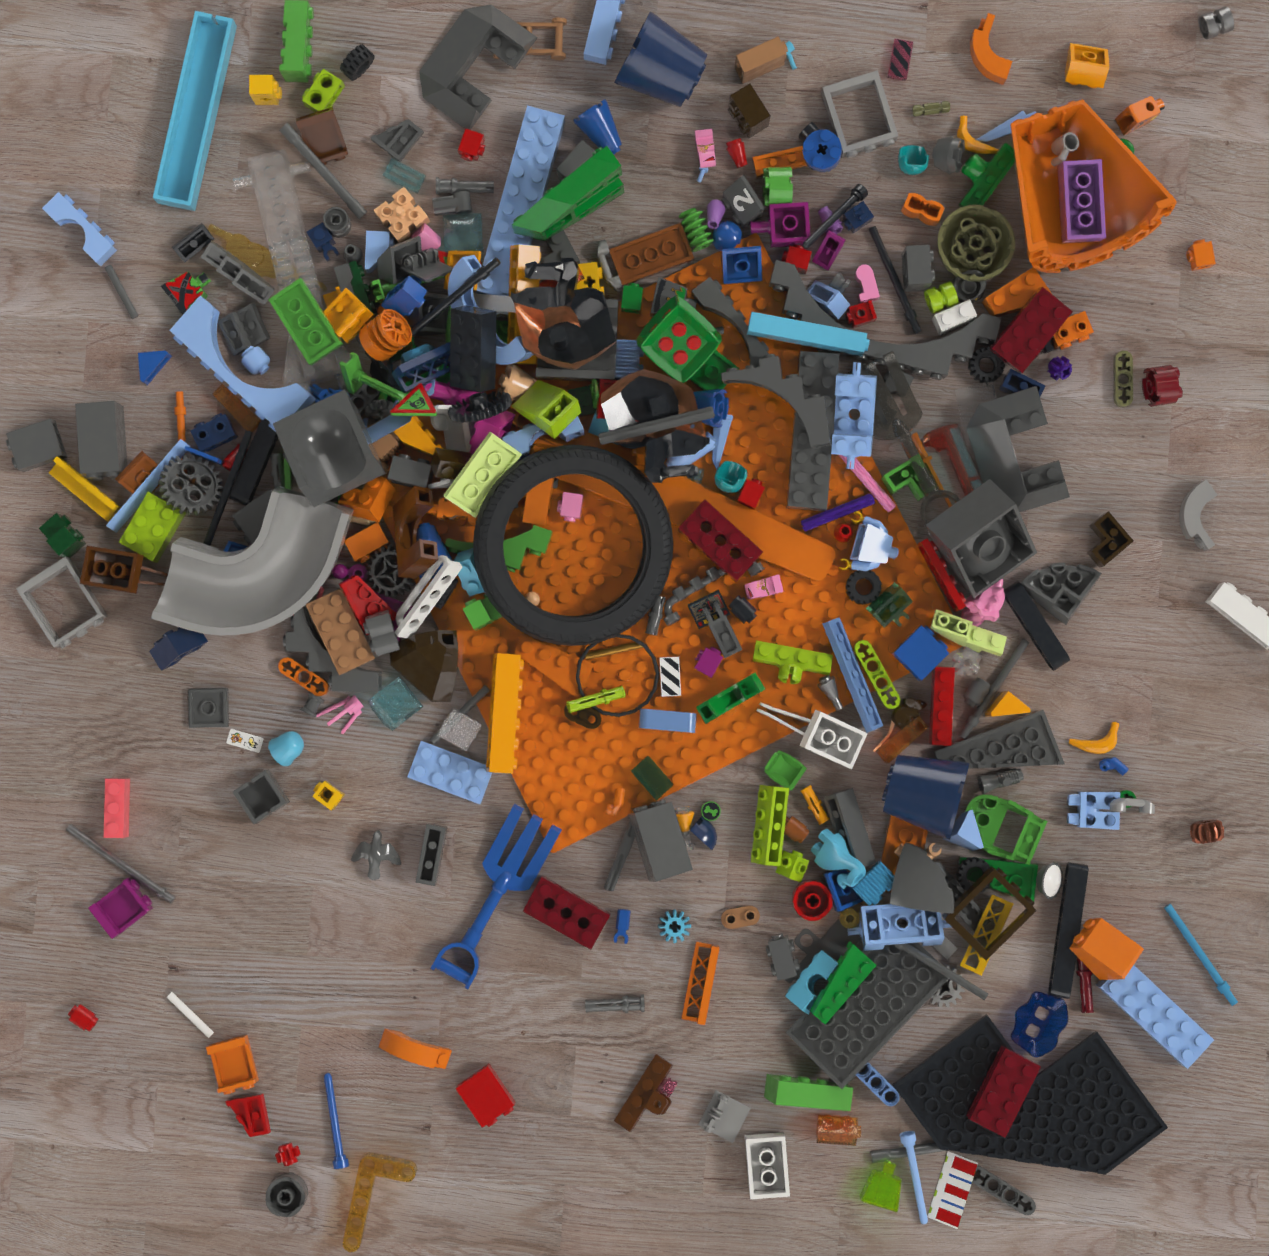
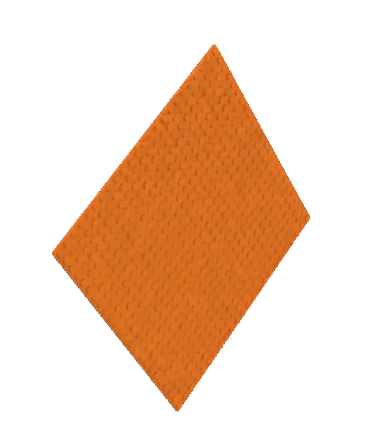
M756 233L742 239L740 244H737L734 248L761 246L762 281L724 284L721 262L722 251H718L664 278L688 289L686 298L694 299L691 291L709 277L713 281L716 279L722 287L721 292L725 296L728 295L734 302L732 305L736 311L740 310L746 318L744 322L747 326L751 312L787 318L786 314H782L787 291L777 292L772 290L773 287H769L774 264L759 235ZM657 282L643 289L640 314L621 312L622 300L618 301L617 339L637 340L643 328L653 318L650 317ZM697 303L696 310L714 328L722 326L724 328V334H721L722 342L716 350L739 367V370L745 369V366L750 365L745 341L739 331L725 318L713 312L702 310ZM757 337L760 342L763 341L768 346L769 351L767 352L769 354L779 356L783 379H786L787 375L797 374L800 351L818 352L816 347ZM645 353L643 357H640L639 365H643L644 370L670 377L648 358ZM538 359L536 364H515L538 380L536 377ZM496 364L495 389L485 391L487 395L492 393V391L496 392L498 387H501L498 382L502 373L506 374L505 369L507 365ZM540 380L564 389L567 392L570 389L588 386L592 383L589 381ZM687 380L684 383L692 388L693 392L704 391L691 380ZM729 383L726 385L724 390L727 393H724V395L729 399L727 415H733V420L731 421L720 465L724 461H733L742 465L748 473L745 483L747 479L752 480L754 478L763 483L762 486L765 487L755 510L832 546L836 554L835 559L826 577L815 581L758 558L755 562H761L764 570L757 575L751 577L749 572L746 571L735 582L727 574H724L716 581L709 583L699 591L675 603L672 606V612L677 611L681 619L670 626H667L663 620L666 617L663 606V619L660 620L657 636L645 633L649 619L648 612L636 624L621 633L633 636L640 641L642 640L656 657L659 670L657 690L649 703L641 709L697 713L695 733L639 728L640 710L621 717L600 713L602 718L601 724L595 729H588L567 719L564 714L566 702L577 698L524 660L523 671H520L519 679H522V691H518V698L521 699V709L517 710L520 726L515 734V738H518V750H514V757L517 758L516 770L513 769L512 776L532 816L535 814L543 819L539 826L543 838H545L552 825L562 829L550 851L551 853H556L627 817L628 814L633 813V808L648 806L652 802L658 801L795 732L773 718L757 712V708L770 713L797 729L808 725L806 722L760 706V702L808 719L812 718L815 710L827 715L836 711L832 701L817 686L819 679L826 676L825 674L803 671L801 681L798 684H790V674L787 682L783 683L778 679V666L753 661L756 640L832 654L833 658L829 676L835 677L838 698L844 707L854 701L828 636L825 633L823 623L840 617L853 651L858 641H868L872 645L891 682L910 672L892 653L919 626L922 625L923 627L927 626L930 628L936 609L952 614L899 508L896 505L894 509L887 512L875 497L873 505L858 511L862 514V517L867 516L882 522L888 530V534L893 537L892 546L898 548L899 553L897 558L892 559L888 557L886 564L880 563L878 568L870 570L879 576L882 584L880 595L875 601L869 604H857L850 599L846 593V583L849 576L857 570H852L851 568L842 570L839 567H847V561H840L842 558L849 560V562L853 561L850 560L859 524H853L851 519L859 520L860 517L853 512L816 528L804 531L801 521L824 511L786 508L794 409L782 397L770 390L746 383ZM430 398L433 406L445 405L441 400ZM594 414L579 417L585 430L589 431ZM417 416L424 425L421 427L423 431L428 429L436 439L433 443L436 446L440 444L443 449H446L444 431H438L432 426L430 416ZM524 416L518 418L520 425H526L529 421ZM702 423L704 432H709L713 435V427ZM511 426V430H510V431H516V432H517V431H519L520 429H518V428H516V427H514V426ZM403 442L400 444L402 450H399V453L394 455L399 457V454L410 456L414 461H418V458L430 461L429 463L432 460V457L406 447ZM712 451L692 463L698 467V476L689 479L735 501L738 500L745 483L739 491L734 493L720 490L715 484L716 468L712 461ZM831 454L827 510L871 494L852 470L846 469V463L840 456ZM872 456L855 457L895 503L892 495H890L881 480L882 475ZM390 458V460H387V464L389 465V468H388L389 470H390V467H391V463H392V459H393V458ZM433 476L432 484L441 481L440 478ZM558 479L557 489L553 488L547 524L546 526L522 522L523 516H520L521 505H525L526 497H522L518 502V508L513 509L509 517L504 540L531 530L533 525L551 530L553 534L546 555L541 553V556H536L529 553L530 549H527L520 571L515 570V573L508 571L511 580L524 597L529 592H536L540 597L537 607L553 614L565 616H580L599 611L621 597L633 582L642 558V532L633 508ZM390 481L396 490L382 517L395 541L393 505L412 488ZM448 488L432 489L433 501L439 502V498H445L443 495ZM563 492L583 495L580 520L576 519L575 522L564 521V517H561L560 512H557L558 501L563 499ZM426 513L419 522V525L423 523L434 525L444 545L447 538L473 543L475 526L468 523L467 519L452 521L447 518V521H441L437 516ZM846 523L851 526L853 536L848 542L842 543L835 539L834 529L838 524ZM671 524L673 533L672 563L666 584L660 596L666 598L664 605L670 597L674 596L672 591L680 586L683 589L689 587L690 580L697 576L700 579L706 577V571L716 566L717 570L719 569L715 563L678 531L679 526ZM842 528V533L844 535H847L848 530ZM716 542V544L719 545V546H723V545H724V544H721V543H719V542ZM731 550L730 556L736 559L740 557V552L738 550ZM449 552L450 556L454 560L457 554ZM780 575L783 587L782 593L763 598L747 599L745 584ZM456 576L455 578L458 579V583L447 602L441 609L434 606L430 613L439 630H457V667L472 696L484 685L490 689L477 703L489 728L494 654H516L514 652L521 635L578 658L581 657L589 645L565 646L544 642L523 633L504 617L475 631L463 608L466 607V602L474 598L483 600L485 592L469 597L467 591L462 588L459 576ZM420 577L414 579L416 585L420 581ZM432 579L429 580L424 589L421 591V595L425 591L427 586L430 584ZM867 579L858 580L856 591L861 595L870 593L872 589L870 581ZM717 590L720 591L730 612V615L726 617L742 648L741 651L727 658H724L709 626L698 629L688 607V604ZM719 593L706 598L710 602L718 600L719 606H722L718 596H716ZM738 595L741 598L744 597L757 609L755 612L757 616L750 623L746 621L743 624L728 607ZM706 599L690 606L697 621L705 617L697 619V617L704 615V612L697 613L696 611L699 607L706 606H702L703 603L707 604V601L705 602ZM931 629L947 645L948 648L946 650L949 653L963 647ZM619 637L610 638L599 642L589 649L588 652L634 641ZM861 643L858 652L864 653L865 657L862 658L864 662L866 659L873 657L872 653L868 655L866 653L868 646H863ZM711 646L721 652L720 656L723 657L712 678L694 669L698 662L695 658L699 651H704L705 648L710 649ZM644 647L586 660L594 664L583 690L586 696L599 693L602 689L609 690L621 685L625 690L626 696L624 698L610 701L606 705L604 703L596 705V707L603 711L622 713L633 710L646 701L653 689L656 673L653 660ZM856 656L868 689L872 693L875 689ZM679 657L681 696H661L660 658ZM871 660L867 663L869 671L874 672L877 670L878 665L875 661ZM756 672L765 690L705 724L696 707ZM885 678L877 679V687L882 688L886 686L887 680ZM578 711L572 712L571 714L576 715ZM591 715L588 717L590 723L595 722V716ZM623 788L625 789V797L621 810L615 816L606 814L607 805H614L615 789Z

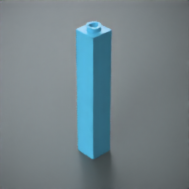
M751 312L747 335L858 356H862L864 351H868L870 341L867 339V333L756 312Z

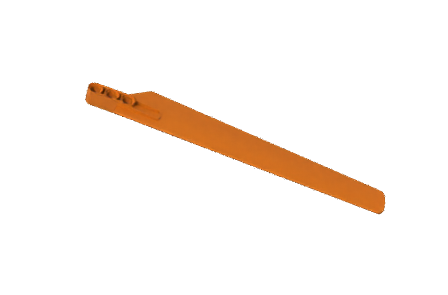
M511 404L509 408L511 413L515 414L512 426L521 430L525 425H520L518 418L523 415L513 409V404ZM585 429L583 436L565 442L559 436L554 439L550 435H544L532 444L533 447L536 443L551 446L584 445L600 448L629 461L646 476L644 465H636V457H632V451L613 442L601 445L599 436L588 433V430ZM568 474L555 477L632 508L627 499L617 489L600 479L582 474ZM684 476L669 477L663 480L662 483H652L666 506L671 524L680 527L705 499L763 551L759 559L815 581L826 577L835 559L836 554L832 546ZM707 523L700 526L701 530L705 533L711 531V526ZM721 536L715 539L716 542L726 544L725 538Z

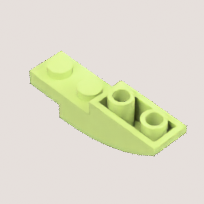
M937 609L935 610L930 628L938 634L979 653L985 651L997 656L1003 654L1006 636L974 626L972 621Z

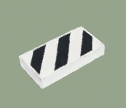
M679 657L660 658L661 696H681Z

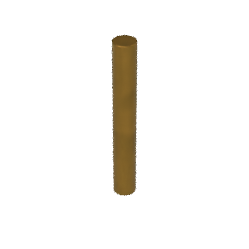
M632 642L590 651L585 657L586 660L641 649L643 646Z

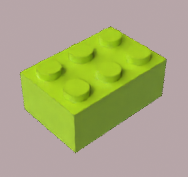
M147 492L119 543L158 563L186 512L183 511L180 514L179 508L173 511L172 504L166 505L167 502Z

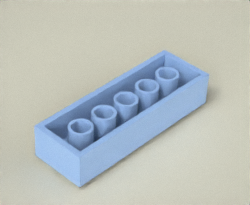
M1134 965L1125 979L1099 980L1096 984L1100 990L1187 1069L1214 1041L1209 1034Z

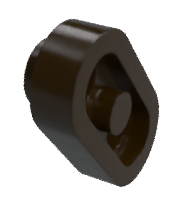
M567 705L564 708V714L567 719L588 729H595L601 724L602 718L600 713L592 708L579 710L576 715L569 713ZM589 716H595L596 720L594 723L588 721Z

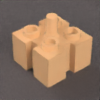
M405 187L392 195L393 202L388 204L385 201L374 209L376 216L385 227L390 225L388 230L398 244L411 237V230L414 228L418 230L424 223L427 225L430 222L428 216L419 205L414 207L416 204L415 200Z

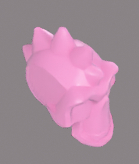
M1000 579L976 598L970 595L964 603L968 608L963 609L961 618L972 621V625L977 627L984 620L995 622L1000 616L999 610L1005 599L1004 588H1002L1003 579Z

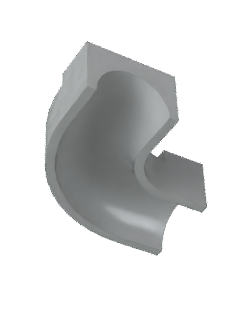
M278 486L271 493L260 533L255 542L249 547L239 551L224 552L219 551V548L180 537L172 543L170 550L172 551V558L168 576L151 619L203 634L220 636L253 633L284 621L305 606L329 577L344 545L354 509L329 501L313 507L303 493Z

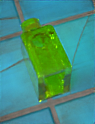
M885 1161L882 1171L877 1169L871 1171L859 1196L862 1202L898 1212L901 1179L899 1176L893 1175L896 1167L895 1163Z

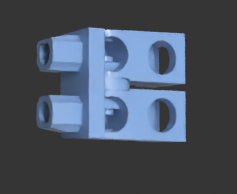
M1078 792V794H1069L1067 796L1068 805H1076L1077 813H1067V823L1081 828L1119 830L1120 812L1099 811V809H1110V803L1120 798V792Z

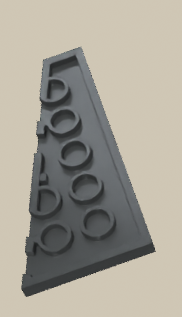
M1044 710L934 751L936 759L970 763L968 769L1065 764Z

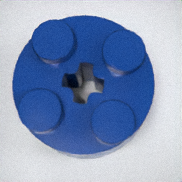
M826 129L817 130L808 135L803 143V157L807 166L818 172H828L838 165L842 156V146L839 138L833 132ZM821 147H822L823 149L826 148V150H825V151H826V154H825V155H823L822 153H819V154H818L819 148H821Z

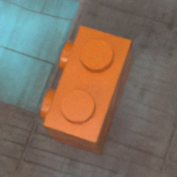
M1086 311L1067 318L1054 334L1052 339L1054 350L1057 348L1064 350L1071 347L1072 342L1078 340L1079 343L1090 339L1089 336L1094 331Z

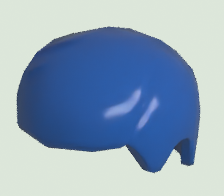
M723 221L713 231V245L720 251L722 249L734 248L741 242L742 231L734 222Z

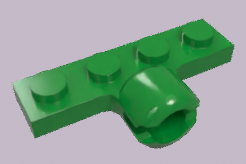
M1003 143L990 162H986L978 154L972 155L962 167V173L972 180L973 184L958 204L960 207L984 205L1015 163L1014 150L1009 144Z

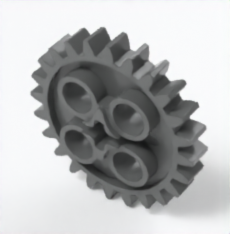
M184 454L182 460L176 456L175 462L170 460L168 465L164 466V471L161 472V479L158 484L163 486L159 488V491L165 492L161 498H168L166 505L173 504V511L179 508L180 514L185 510L188 516H190L192 511L198 516L200 511L205 514L207 509L212 510L213 505L218 503V499L221 497L220 491L223 489V486L219 485L222 479L217 478L220 472H213L215 465L208 466L209 460L203 463L202 456L195 460L194 454L191 455L190 459ZM184 470H189L192 475H187ZM200 481H205L208 486L202 485ZM173 484L179 485L181 489H176ZM190 495L196 496L198 500H192Z

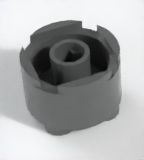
M292 1172L277 1176L266 1191L265 1200L267 1208L272 1214L279 1217H292L296 1215L307 1201L309 1194L307 1184L300 1176ZM284 1193H289L290 1196L285 1198Z

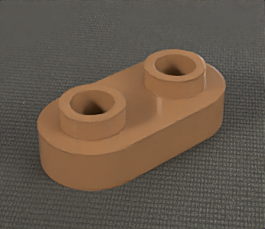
M752 905L731 908L722 913L721 922L728 929L751 926L759 921L760 913ZM752 912L754 917L748 919L746 917L747 913ZM729 916H734L735 920L734 922L729 923L727 921V918Z

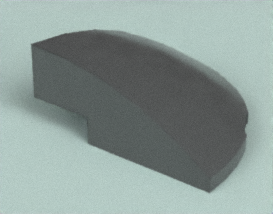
M1065 563L1051 564L1048 568L1040 571L1037 569L1030 573L1021 584L1039 605L1067 625L1102 573L1081 564L1071 566Z
M906 842L897 864L890 904L931 912L954 913L952 888L948 887L945 879L946 873L938 862H934L927 856L925 850Z

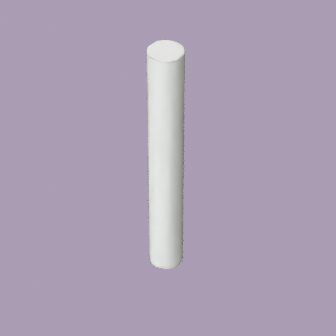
M173 992L167 996L208 1038L214 1033Z

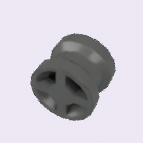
M839 272L828 286L843 294L852 281L843 278V274Z

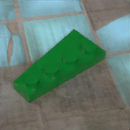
M959 856L958 866L969 857ZM981 858L990 867L992 866L995 869L999 867L1007 875L1005 879L1009 883L1013 881L1021 889L1019 893L1023 897L1027 895L1034 902L1038 864L1030 863L1028 865L1023 862ZM978 867L969 869L967 880L976 882L983 875L982 870ZM996 878L990 883V888L1013 896Z
M850 941L846 946L848 949L844 956L841 955L837 962L839 965L835 972L831 973L827 979L828 984L826 988L821 990L810 1009V1012L824 1024L831 1019L877 966Z

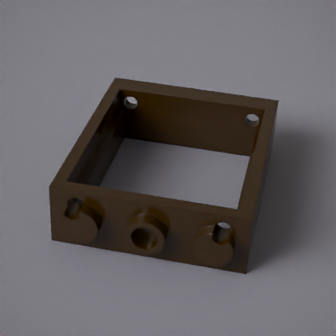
M992 866L954 902V913H943L941 915L985 960L993 955L1037 911L1033 907L1035 903L1027 895L1023 897L1019 893L1021 889L1013 881L1009 883L1005 879L1007 875L999 867L995 869ZM996 878L1026 909L985 949L954 917Z

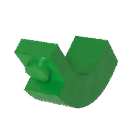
M755 672L698 705L696 708L705 724L762 692L765 690V687Z

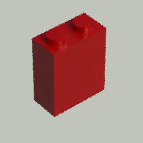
M489 1063L455 1088L482 1128L486 1125L488 1127L492 1126L498 1121V1116L501 1114L506 1116L514 1110L515 1100Z

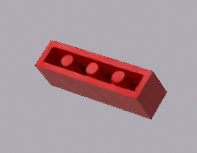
M935 667L932 670L929 745H952L954 667Z

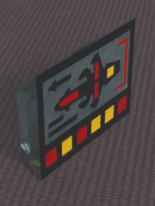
M719 590L688 604L698 629L708 625V620L702 608L706 607L709 610L712 620L719 617L713 607V603L716 601L723 614L726 616L730 615Z

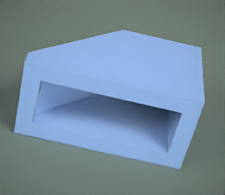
M366 231L365 271L367 273H372L378 267L377 259L387 248L395 245V238H392L390 232Z
M815 280L807 289L818 306L836 319H839L850 306V303L840 291L820 281Z

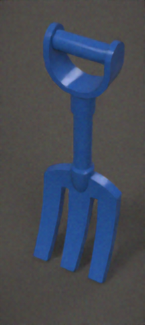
M517 804L513 805L482 863L487 875L494 881L490 894L462 941L453 942L445 946L439 952L430 968L433 971L436 968L466 985L465 988L467 990L476 977L480 966L479 956L475 948L502 895L507 890L525 891L531 888L562 829L552 825L522 876L516 875L543 820L534 814L503 866L498 865L524 808ZM452 947L466 949L474 958L475 967L473 973L471 974L442 958L443 954Z

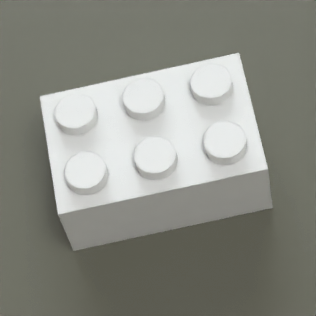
M784 1132L744 1135L750 1199L790 1196Z

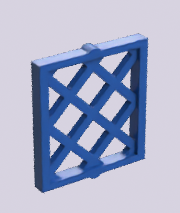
M185 446L184 450L199 457L202 456V458L220 465L223 464V461L219 458Z

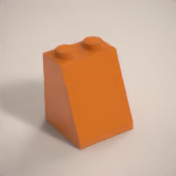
M1102 918L1088 919L1070 946V950L1099 980L1125 979L1144 950L1139 944Z

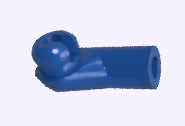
M1116 757L1104 758L1099 762V767L1104 772L1115 769L1123 776L1129 769Z

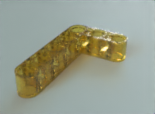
M370 1152L362 1157L358 1167L343 1238V1247L346 1251H357L363 1241L376 1176L410 1182L417 1173V1165L413 1161ZM371 1159L374 1162V1167H367L364 1160ZM384 1164H392L393 1171H386ZM403 1168H411L413 1174L410 1176L405 1175ZM363 1178L368 1179L370 1186H362L360 1180ZM363 1198L366 1205L359 1206L356 1199ZM352 1218H359L362 1224L359 1226L354 1225ZM348 1238H356L358 1244L351 1245L348 1242Z

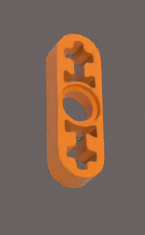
M285 657L279 661V671L316 696H324L328 693L329 683L325 679L309 671L308 668L292 658ZM290 661V662H291L290 666L293 667L294 669H297V666L300 667V669H298V670L295 672L294 677L291 676V675L294 673L293 671H291V670H286V671H284V669H285V666H283V663H284V662H285V663H288V662ZM302 671H306L309 674V680L304 683L299 680V674ZM313 677H316L314 682L317 684L324 683V691L317 692V687L312 684L310 688L308 687L313 681Z

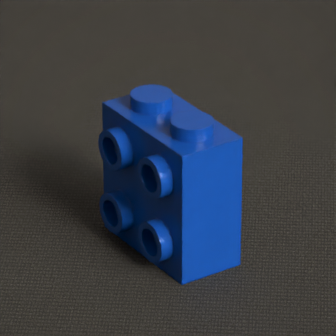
M922 625L892 653L918 681H922L949 654L946 650L948 648L947 645L941 640L937 641L933 637V631L929 627H923Z

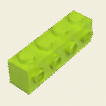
M759 785L751 863L781 866L789 788Z

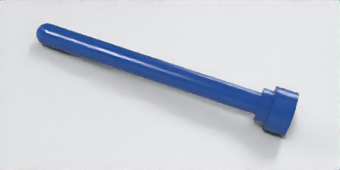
M326 1073L324 1075L336 1155L333 1160V1168L342 1169L349 1167V1161L346 1158V1154H343L332 1076L330 1073Z

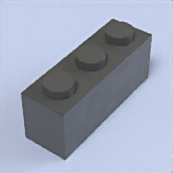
M430 823L426 824L415 883L431 886L437 885L448 827Z

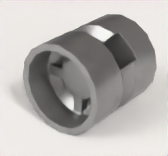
M1226 6L1215 10L1214 14L1208 12L1199 16V28L1206 40L1218 36L1219 33L1225 34L1234 30V18L1230 9Z

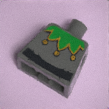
M658 277L650 317H653L675 295L683 298L695 309L697 300L686 298L688 290L686 287Z

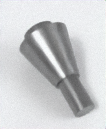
M826 675L820 678L817 686L832 701L836 711L842 709L843 706L838 698L835 677Z

